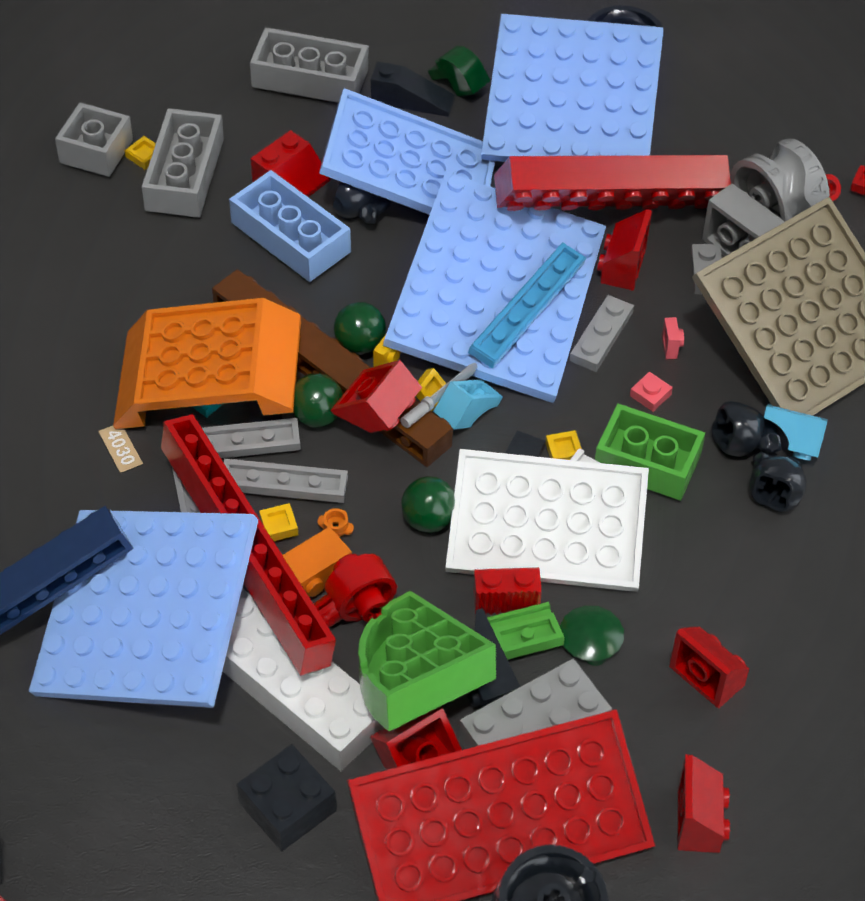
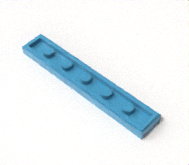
M562 242L472 343L468 353L493 369L583 266L586 257Z

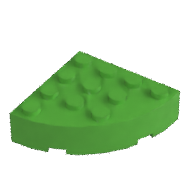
M408 591L393 599L381 608V615L376 619L371 618L366 624L359 640V675L363 701L373 718L388 731L398 728L496 679V644L412 591Z

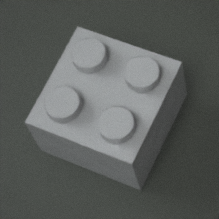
M79 103L55 138L59 163L110 177L125 154V150L133 141L130 116Z

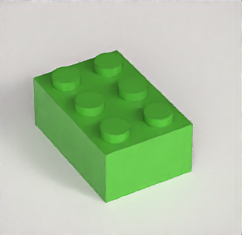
M618 403L596 448L595 460L604 464L649 468L647 489L681 501L700 459L705 432Z

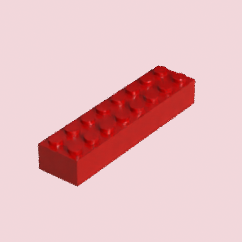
M728 155L509 156L494 174L497 208L507 207L508 211H519L524 209V207H534L536 211L548 210L551 207H561L562 210H574L578 207L587 206L589 210H600L605 208V206H615L617 210L629 209L632 206H642V209L647 210L655 209L659 206H668L669 209H680L685 207V205H694L696 209H704L708 207L709 199L731 184Z

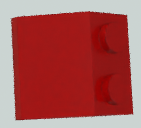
M291 130L251 158L252 182L272 170L307 197L330 182L331 178L319 174L322 162L309 142Z
M646 209L617 222L613 233L607 234L604 243V250L607 252L606 255L600 254L597 271L602 272L601 284L634 291L647 249L652 215L651 210Z
M401 360L364 369L332 407L331 412L370 433L382 430L389 431L399 423L400 419L398 417L402 412L415 403V396L422 386Z
M700 626L680 628L676 632L669 667L719 709L745 686L750 668L746 666L741 657L728 651L722 646L716 636L708 634Z
M442 707L429 711L427 714L421 715L391 731L382 728L370 736L382 764L387 770L462 750Z
M685 754L678 783V850L720 853L723 840H729L730 820L724 819V809L729 807V788L723 787L722 773L697 757Z

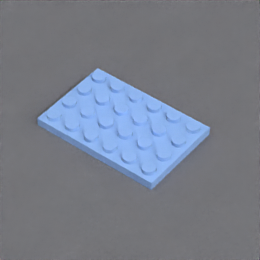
M344 88L340 95L319 174L430 215L445 172L490 186L495 161L481 160L483 145L481 140Z

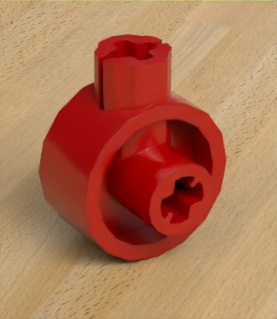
M348 554L335 563L333 572L325 583L324 589L327 594L316 601L314 606L328 628L342 619L348 622L360 620L369 622L371 618L376 619L381 615V608L393 599L398 586L380 556L375 554H362L359 556L357 554Z

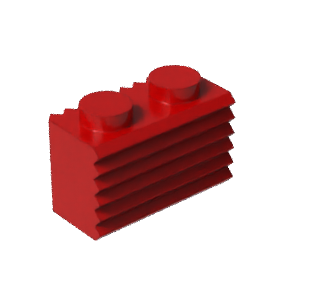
M539 567L474 569L473 593L475 614L476 610L483 608L485 614L489 613L492 615L495 613L498 615L540 604L542 587Z

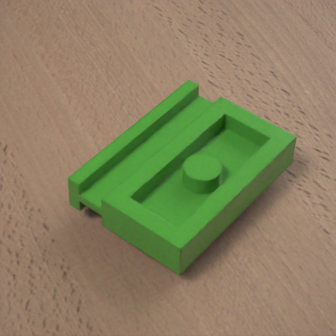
M549 602L487 617L507 660L564 645V635L554 613L550 610Z

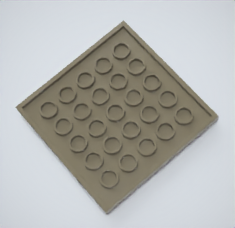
M830 197L825 198L692 276L695 284L772 406L814 415L865 383V252Z

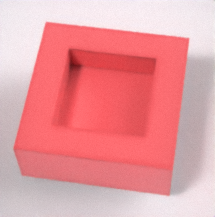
M676 317L664 319L662 342L665 359H677L679 347L684 346L683 329H678Z
M648 372L631 388L630 397L654 412L672 395L673 387L651 372Z

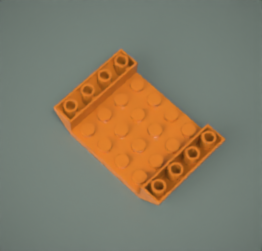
M265 298L146 310L127 332L113 424L114 428L144 427L146 412L149 410L257 400L263 415L293 413L301 328L300 314Z

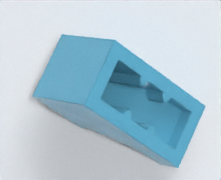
M483 380L450 381L433 412L447 420L451 427H453V430L471 428L473 423L484 412L498 407L503 396Z
M772 405L766 406L764 419L774 422L784 431L789 441L788 450L794 451L793 457L811 461L812 456H819L828 419Z

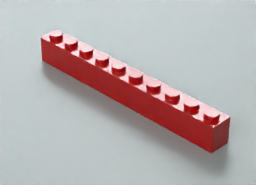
M191 414L164 421L161 449L200 513L254 514L258 519L244 585L300 676L330 667L336 643L334 635L194 415Z

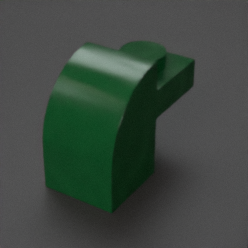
M459 45L435 60L436 65L428 70L432 80L448 78L457 96L474 94L491 81L480 59L471 50Z

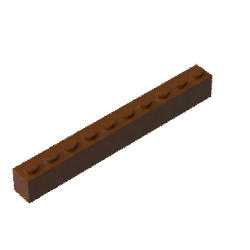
M238 269L212 287L213 303L265 298L298 313L295 308L287 306L280 301L272 291H267L257 284L253 277L246 276ZM301 316L297 370L305 376L318 373L330 376L339 384L344 394L364 369L371 367L364 363L356 353H351L341 346L337 339L329 337L322 332L314 322L307 321ZM415 401V403L408 409L404 410L398 418L401 419V417H403L405 414H407L410 410H412L421 402ZM431 411L409 428H405L399 421L393 429L379 431L425 467H429L452 447L453 427H451L447 420L439 418Z

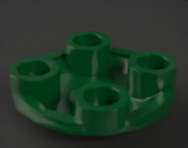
M585 605L575 608L564 616L560 624L564 635V645L561 647L566 649L572 656L587 661L592 666L602 665L605 659L611 658L620 650L624 641V628L619 618L611 611L599 606Z

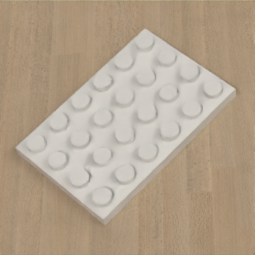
M460 449L446 572L474 575V569L539 567L541 582L638 592L649 468Z

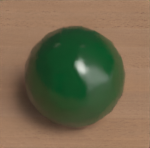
M355 302L346 305L339 311L335 318L333 330L335 339L338 340L341 346L351 353L361 355L373 352L385 336L386 323L385 318L375 306L366 302Z
M320 373L308 374L299 379L295 386L293 409L295 418L310 427H324L335 421L338 416L334 415L331 409L343 395L339 384L330 376Z
M426 476L416 479L404 490L401 498V510L410 526L419 531L431 533L440 531L451 522L452 511L455 506V496L453 489L447 482L438 477Z

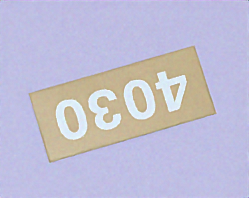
M112 425L98 431L120 473L143 464L124 428L115 429Z

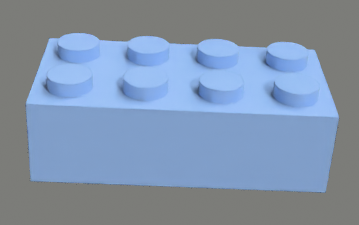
M272 170L229 199L231 223L309 282L351 252L350 228Z

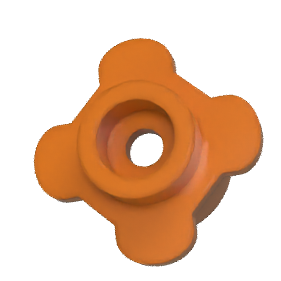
M330 509L317 520L318 526L323 529L330 526L339 537L344 534L350 535L354 531V525L348 522L347 512L342 509Z

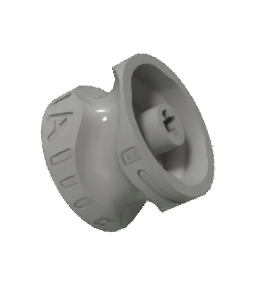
M787 138L778 142L770 159L755 153L737 162L731 171V184L745 191L750 197L767 207L785 222L830 195L826 174L819 160L805 144L795 139Z

